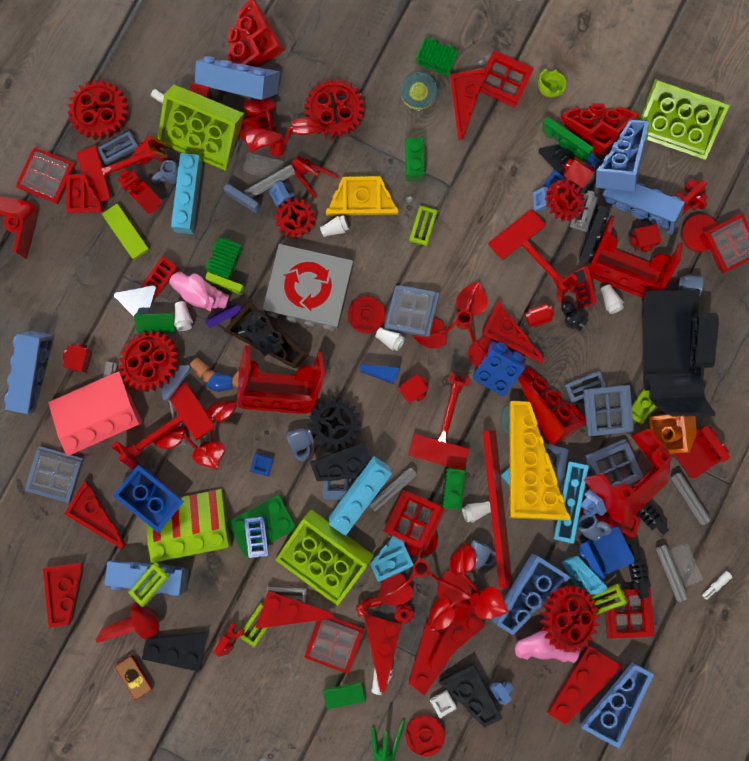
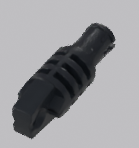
M650 502L637 513L652 531L656 528L663 535L669 531L662 523L665 518Z
M639 543L628 544L635 558L634 563L628 565L633 589L637 590L639 599L649 598L648 587H651L646 562L641 557Z

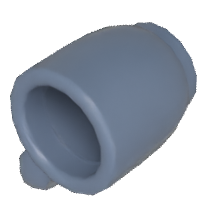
M173 160L164 161L160 166V171L152 176L151 182L153 184H160L164 181L169 184L177 183L179 165Z
M695 275L679 276L676 290L699 289L701 295L704 278Z
M302 428L287 432V441L291 451L294 453L295 459L300 462L305 461L310 455V445L314 443L310 429ZM307 448L303 454L297 453V451Z
M584 514L578 519V529L587 539L597 541L603 535H608L612 532V527L606 522H600L595 515L588 517Z
M473 540L471 546L476 554L475 568L480 569L483 565H496L495 551L488 545ZM492 553V559L489 562H487L490 554Z

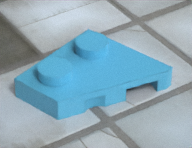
M394 537L390 539L370 563L378 582L414 566L403 541Z
M578 556L562 561L570 579L578 589H584L585 593L590 595L602 593L608 589Z

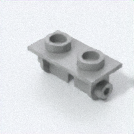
M588 191L587 193L580 192V194H584L581 200L585 201V204L581 205L584 210L580 212V216L571 221V228L588 233L599 198L594 196L595 192Z

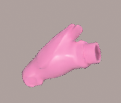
M176 272L171 276L169 284L186 302L211 311L212 307L225 309L229 295L222 293L221 290L204 281L200 275L191 274L187 276L182 272Z
M539 631L519 640L515 645L516 656L526 660L534 657L544 660L557 659L561 662L569 661L575 663L579 657V650H576V653H568L555 649V646L549 644L550 640L545 639L547 632Z

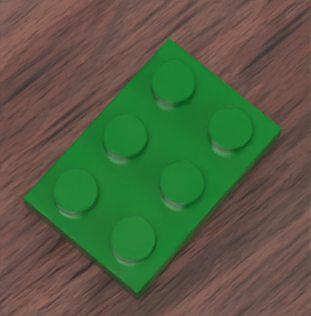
M280 495L227 522L245 557L249 555L245 518L265 516L268 544L296 530L297 527ZM251 524V528L261 527V524ZM251 532V535H262V532ZM262 539L252 540V544H254V543H263V540H262ZM254 547L253 552L263 547Z

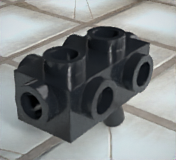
M254 311L245 316L246 321L241 325L243 329L238 331L239 337L249 336L264 356L270 353L275 355L283 349L281 346L284 343L282 335L271 326L267 316H264L261 312L255 313Z

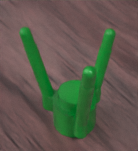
M405 720L401 721L392 751L387 748L388 731L384 733L383 748H379L378 751L375 727H371L373 759H376V761H395V753Z

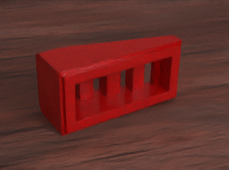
M162 256L141 287L149 286L151 282L157 287L153 296L157 298L168 285L171 276L180 269L165 256ZM165 265L170 268L169 272L163 268ZM160 271L163 272L166 275L165 278H163L158 273ZM155 277H157V278H158L159 280H161L162 282H161L160 284H158V283H157L155 280H153V279H154Z

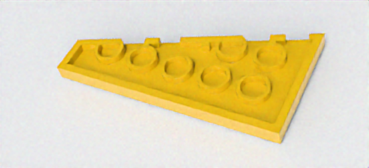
M510 401V518L571 520L557 485L558 481L549 455L546 453L543 438L538 430V423L531 403Z

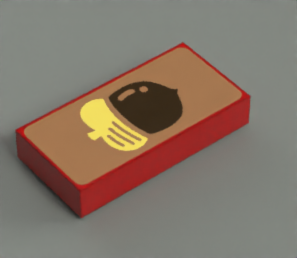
M133 655L115 666L134 700H137L153 689Z

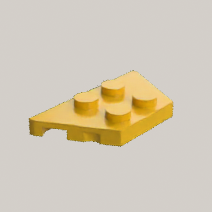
M380 176L343 177L332 197L333 199L329 207L326 209V216L398 215V209L393 203L391 195L384 186L385 184Z

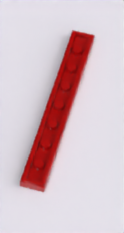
M488 430L483 431L482 434L498 583L500 588H507L512 586L497 439L496 431Z

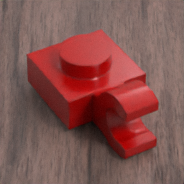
M232 623L229 626L227 634L222 637L214 649L213 653L218 657L229 655L234 648L235 638H240L244 635V629H241L238 634L235 633L236 623Z

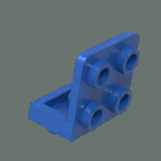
M493 340L489 345L487 356L473 374V379L497 394L505 396L524 371L526 359L519 352H513L508 349L504 343Z
M617 526L612 528L610 534L603 535L597 541L586 539L580 544L581 548H579L581 556L583 559H587L590 565L588 567L600 580L605 579L608 573L630 565L635 561L620 528Z

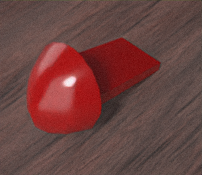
M134 602L131 605V617L102 628L95 640L99 643L136 631L140 638L148 639L158 633L160 629L159 618L148 606L141 607L138 602Z

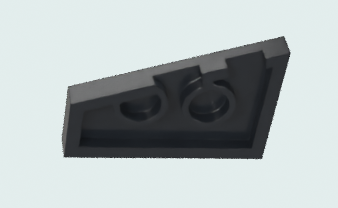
M596 206L595 211L598 214L591 220L589 228L591 232L585 238L578 258L580 261L587 263L589 259L592 260L595 249H593L595 241L599 242L602 235L600 230L602 223L606 224L610 214L607 212V207Z
M474 663L439 680V683L484 728L502 719V715Z

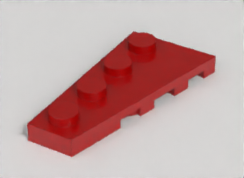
M591 646L586 647L547 713L566 725L623 667Z

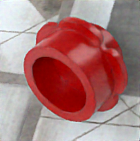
M407 604L399 605L395 610V619L402 624L409 623L414 617L411 606Z

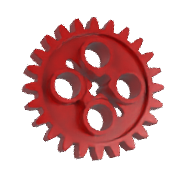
M329 78L327 84L320 81L321 87L314 85L315 92L309 90L311 97H306L307 104H304V108L307 110L305 111V117L315 119L324 126V138L331 134V138L334 139L335 134H337L339 139H341V133L348 136V130L355 132L354 125L360 126L358 120H363L362 113H365V109L362 107L364 106V100H360L362 94H357L358 88L352 89L351 82L346 86L345 79L338 83L337 78H335L334 83H331ZM331 93L334 95L335 106L337 109V116L339 120L338 124L335 123L334 112L330 97ZM339 96L346 97L345 100H338L337 98ZM322 99L328 100L326 104L319 103ZM343 113L350 115L348 118L341 117ZM324 117H331V118H332V119H331L330 121H328V122L323 121V118H324Z
M93 79L92 85L86 81L85 88L79 85L80 91H73L76 96L69 97L73 103L67 104L71 109L67 111L68 115L71 116L69 121L74 123L72 126L75 130L78 129V132L81 135L84 134L86 138L92 136L94 140L98 136L101 140H104V135L111 138V132L117 135L116 129H123L121 122L127 123L124 116H129V113L126 111L129 109L126 103L128 100L123 96L122 90H119L117 85L112 86L110 81L105 85L102 79L99 84ZM110 97L109 101L103 102L105 98ZM87 100H91L89 104L85 105ZM108 115H112L109 120H105ZM94 117L91 122L87 123L89 118Z
M150 330L148 335L143 331L142 337L136 334L135 341L129 339L131 344H124L127 350L120 351L124 357L118 359V361L123 363L118 368L122 370L120 375L125 378L124 382L128 383L130 387L138 391L143 389L145 392H148L150 388L155 392L156 386L163 389V382L169 384L168 378H175L172 372L178 371L175 365L180 364V362L175 358H178L180 354L175 352L178 347L173 345L174 341L169 339L167 335H163L159 331L155 334L152 330ZM164 355V359L159 361L160 357ZM139 361L138 366L134 368L135 363ZM153 371L152 376L148 377L149 373Z
M575 586L559 587L558 592H551L553 598H546L549 602L548 605H542L546 611L540 613L545 616V619L540 621V623L545 624V627L541 630L547 632L545 639H549V644L555 646V649L576 653V650H583L582 646H589L587 640L593 641L592 633L597 634L594 626H599L595 622L599 615H595L594 612L597 611L598 607L592 606L595 600L589 599L590 594L585 593L584 589H578Z

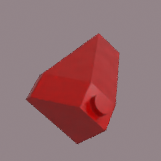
M524 369L518 380L528 402L531 403L541 432L551 445L565 440L586 425L585 417L575 405L566 403L561 398L562 394L558 391L556 393L548 387V382L533 369Z

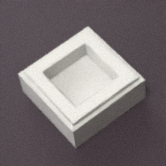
M447 689L430 699L439 718L457 709Z

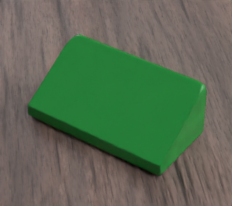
M174 313L134 314L136 333H142L143 331L148 333L150 330L153 332H175Z
M362 681L323 689L327 710L366 702Z

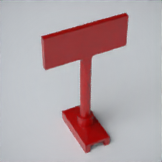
M149 136L145 138L148 148L145 149V152L104 168L96 145L79 151L76 155L81 173L88 176L100 203L112 199L106 175L147 159H157L161 162L173 160L165 152V149L170 148L169 144L154 136Z
M531 209L491 240L488 245L502 261L520 246H523L554 280V284L557 286L556 299L562 303L566 292L570 291L572 294L576 292L578 278L574 273L567 278L559 275L528 242L530 238L546 227V224Z
M450 371L449 381L452 382L450 388L452 392L439 438L433 439L414 433L408 456L464 470L470 448L448 443L446 438L458 395L462 392L463 386H469V375H465L464 380H462L461 375L455 378V372Z
M186 382L179 386L169 399L178 413L177 417L136 445L132 444L126 448L118 441L111 445L112 449L121 454L118 459L132 470L137 465H140L136 456L141 453L142 449L180 423H185L196 441L216 428Z

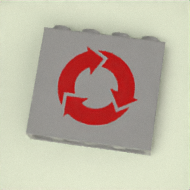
M279 244L263 306L264 313L267 314V317L278 319L279 316L284 317L285 321L292 323L301 321L309 327L319 325L323 326L322 329L327 331L338 330L350 273L353 269V260Z

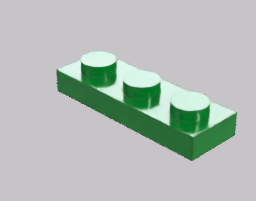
M549 117L544 120L542 131L548 138L555 139L560 146L570 149L579 158L586 161L589 160L593 152L592 146Z

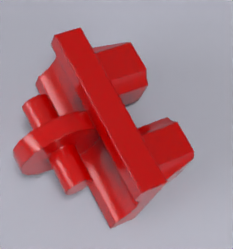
M691 179L685 185V190L689 192L687 195L681 191L674 195L685 202L682 215L690 208L695 211L697 208L703 210L707 207L705 201L708 198L705 194L707 182L702 180L699 183Z

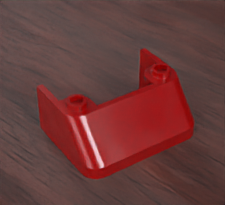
M0 196V216L5 217L4 226L9 232L17 234L12 252L23 259H27L38 216V209L31 202Z
M611 215L596 245L594 256L589 263L591 278L608 285L611 284L613 287L643 299L645 291L664 290L681 261L683 243L679 242L672 256L657 254L652 258L651 262L616 249L618 238L611 233L615 216Z
M245 345L239 366L238 406L245 410L297 414L310 413L315 406L325 377L322 352L317 353L313 366L304 365L297 369L295 375L259 372L258 363L250 360L249 345Z
M651 428L631 436L654 466L632 488L626 483L619 484L614 488L603 473L584 479L592 492L603 499L607 512L618 523L628 522L669 481L670 453Z

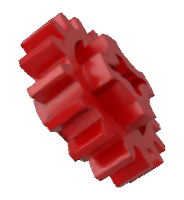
M559 180L550 185V189L546 191L548 196L545 197V200L549 201L546 207L551 208L549 213H555V219L561 217L562 222L565 220L571 221L580 216V212L584 210L581 205L585 204V201L581 200L584 194H579L581 188H575V182L569 184V180Z
M295 197L294 202H291L288 198L287 204L281 202L282 208H276L279 215H274L275 220H278L275 225L280 227V233L285 231L286 238L292 235L293 240H295L296 235H299L302 239L303 233L309 235L308 228H314L312 223L316 222L315 217H311L315 214L314 210H310V204L305 206L304 199L298 202L297 197ZM292 213H294V215L297 217L298 225H296L295 221L293 220Z

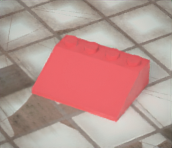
M120 371L48 402L58 438L66 456L73 455L143 424L124 379L120 375Z

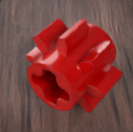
M127 168L119 173L121 178L117 179L125 192L129 189L132 191L141 182L135 171L129 172Z

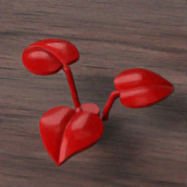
M268 97L263 100L251 98L244 103V108L249 113L259 114L265 112L269 130L254 128L246 133V143L252 153L260 148L270 146L271 155L282 156L285 153L284 144H288L291 132L295 135H309L325 131L324 126L315 119L303 117L292 121V126L288 128L284 138L282 134L273 132L268 111L276 108V103L272 98Z
M475 282L458 294L456 307L460 312L457 314L456 321H453L446 330H444L443 322L434 318L429 337L413 335V338L426 348L438 349L446 344L447 336L445 333H448L454 326L461 330L468 329L474 344L468 350V359L471 364L479 367L487 356L489 345L493 341L487 337H482L476 342L472 331V315L482 314L488 305V299L481 283Z
M216 402L207 408L206 413L213 424L215 420L222 422L234 413L237 402ZM183 426L174 427L153 443L159 448L171 449L178 446L185 439L195 449L192 454L193 460L202 466L218 469L219 462L225 453L224 444L215 442L214 429L210 431L211 443L204 442L199 448L187 435H184L186 428Z
M415 523L409 536L419 541L425 527ZM434 533L426 552L405 543L409 555H419V561L413 566L414 573L407 581L400 573L383 580L378 600L391 606L407 603L413 595V589L408 584L416 576L425 578L429 575L440 584L437 587L439 598L447 597L450 599L451 604L470 599L471 590L468 582L461 574L455 575L451 571H447L441 580L430 572L428 563L423 561V554L430 555L436 550L438 541Z
M468 543L461 545L450 558L449 567L455 575L462 573L463 578L476 593L471 595V604H451L450 599L447 597L437 600L429 614V627L432 631L445 630L453 624L456 618L454 607L474 609L476 616L484 620L493 619L509 612L503 595L498 588L488 587L481 592L467 577L466 572L472 571L476 565L475 551Z

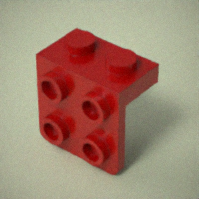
M708 425L697 428V434L690 452L673 453L692 479L697 478L715 464L725 462L731 458L728 454V448L719 442L716 438L717 433Z

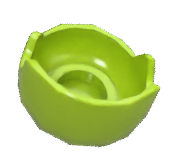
M544 69L539 75L538 88L545 97H559L564 93L567 81L557 70L549 72L547 69Z

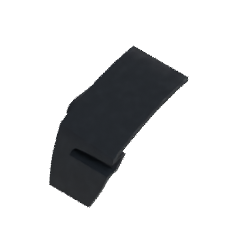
M699 289L645 291L643 386L645 391H650L649 399L651 402L672 417L715 416V411L705 398L703 379L704 369L713 368L715 365L719 317L717 313H698Z

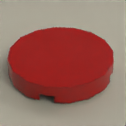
M707 215L692 216L682 226L681 239L686 244L685 246L694 252L703 253L708 251L709 247L703 233L718 226V224ZM720 236L714 239V241H715L716 244H717V242H718Z
M361 296L349 306L348 321L357 332L363 334L374 333L383 325L385 309L376 298Z
M418 715L407 725L405 733L406 742L412 752L419 756L427 757L436 754L442 748L445 740L444 728L434 716Z

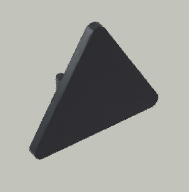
M560 144L538 150V153L549 165L565 177V169L563 167L569 159L572 160L575 157L574 152L568 148H563Z

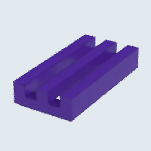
M236 303L206 318L208 328L240 313L242 310L240 303Z

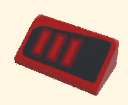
M585 266L573 271L572 273L578 278L575 292L578 307L587 308L593 306L597 301L589 267Z

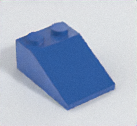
M137 465L113 494V497L158 533L184 503L179 496L144 465Z

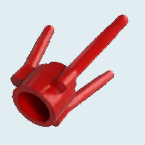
M297 156L291 164L296 172L294 175L299 178L314 198L317 195L301 174L306 175L310 172L319 177L320 174L311 168L313 167L336 179L339 178L333 172L301 156Z

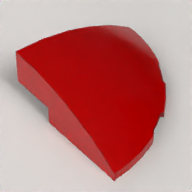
M255 0L247 1L237 14L238 20L235 26L230 28L227 39L230 44L229 54H226L227 61L258 67L285 51V48Z
M591 104L586 109L580 110L579 107L565 112L561 115V120L571 133L593 147V154L604 159L611 152L614 143L619 140L620 134L630 120H637L639 114L619 106L616 109L605 108L604 104Z

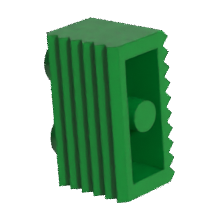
M424 38L416 56L415 64L450 77L459 51L452 45L445 46L440 44L434 38Z
M405 138V176L407 182L424 180L425 150L423 138Z
M220 237L219 241L214 242L212 248L214 253L212 258L207 260L205 269H207L206 272L231 281L243 251V246Z
M446 469V474H444L446 481H444V493H442L444 496L441 501L443 504L441 506L443 508L462 510L466 471Z

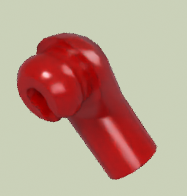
M378 596L366 598L356 606L358 616H367L368 608L382 605V603L378 600Z

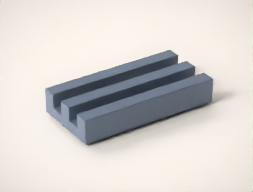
M127 131L98 147V151L104 163L108 166L134 152L138 145L131 132ZM130 138V140L126 141L125 143L114 147V149H112V150H110V151H108V152H106V153H103L104 151L108 150L109 148H111V147H113V146L119 144L120 142H122V141H124V140Z
M226 184L223 188L227 196L257 214L260 210L257 201L230 184Z
M598 371L564 385V388L567 390L570 402L573 403L584 398V394L575 398L573 394L601 383L602 387L607 386L601 372ZM598 376L599 380H596L574 390H571L570 388L576 384H579L581 382Z

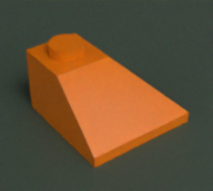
M670 415L649 417L650 428L670 454L690 452L697 434L695 416L672 417Z

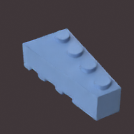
M204 56L203 59L196 61L195 84L260 100L278 94L280 71L235 64L227 60L218 61L214 57Z
M630 120L620 134L619 140L612 146L610 154L606 155L604 163L596 171L597 188L635 192L648 139L649 121Z
M637 182L635 192L605 189L603 193V202L623 212L629 210L635 218L639 220L647 219L652 223L651 225L657 224L658 228L661 226L667 229L666 233L671 236L682 217L685 203L679 197H670L658 189H649L640 182Z
M28 331L18 333L14 338V355H12L10 365L12 366L11 374H9L7 379L9 387L4 398L5 410L30 414L36 410L41 390L38 382L44 377L45 369L42 366L46 358H49L50 351L47 350L49 341L53 342L54 335Z
M531 553L504 598L509 612L493 618L491 621L514 635L530 619L531 615L542 607L547 600L546 598L552 595L551 592H556L570 576Z
M117 560L107 561L105 585L111 586L110 589L122 590V588H129L131 590L153 564ZM159 566L165 570L166 574L170 575V578L156 594L167 593L172 596H181L182 593L187 591L189 567ZM156 571L149 577V579L143 584V586L137 592L142 591L146 584L157 573ZM161 576L148 591H150L154 587V585L160 580Z
M632 662L580 723L581 728L620 748L654 674Z

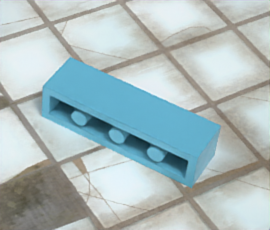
M180 153L171 227L175 233L194 234L203 161L199 155Z
M373 456L330 514L329 524L331 527L345 536L391 476L392 472L389 465Z
M568 462L562 496L566 511L569 513L571 520L556 521L553 536L555 540L574 544L588 465Z

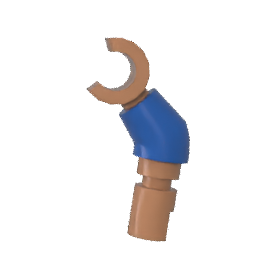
M195 358L189 366L196 371L197 376L204 378L203 381L207 383L206 386L211 390L221 392L232 390L233 387H236L238 390L239 371L232 377V375H223L213 370L210 371V367L199 358Z

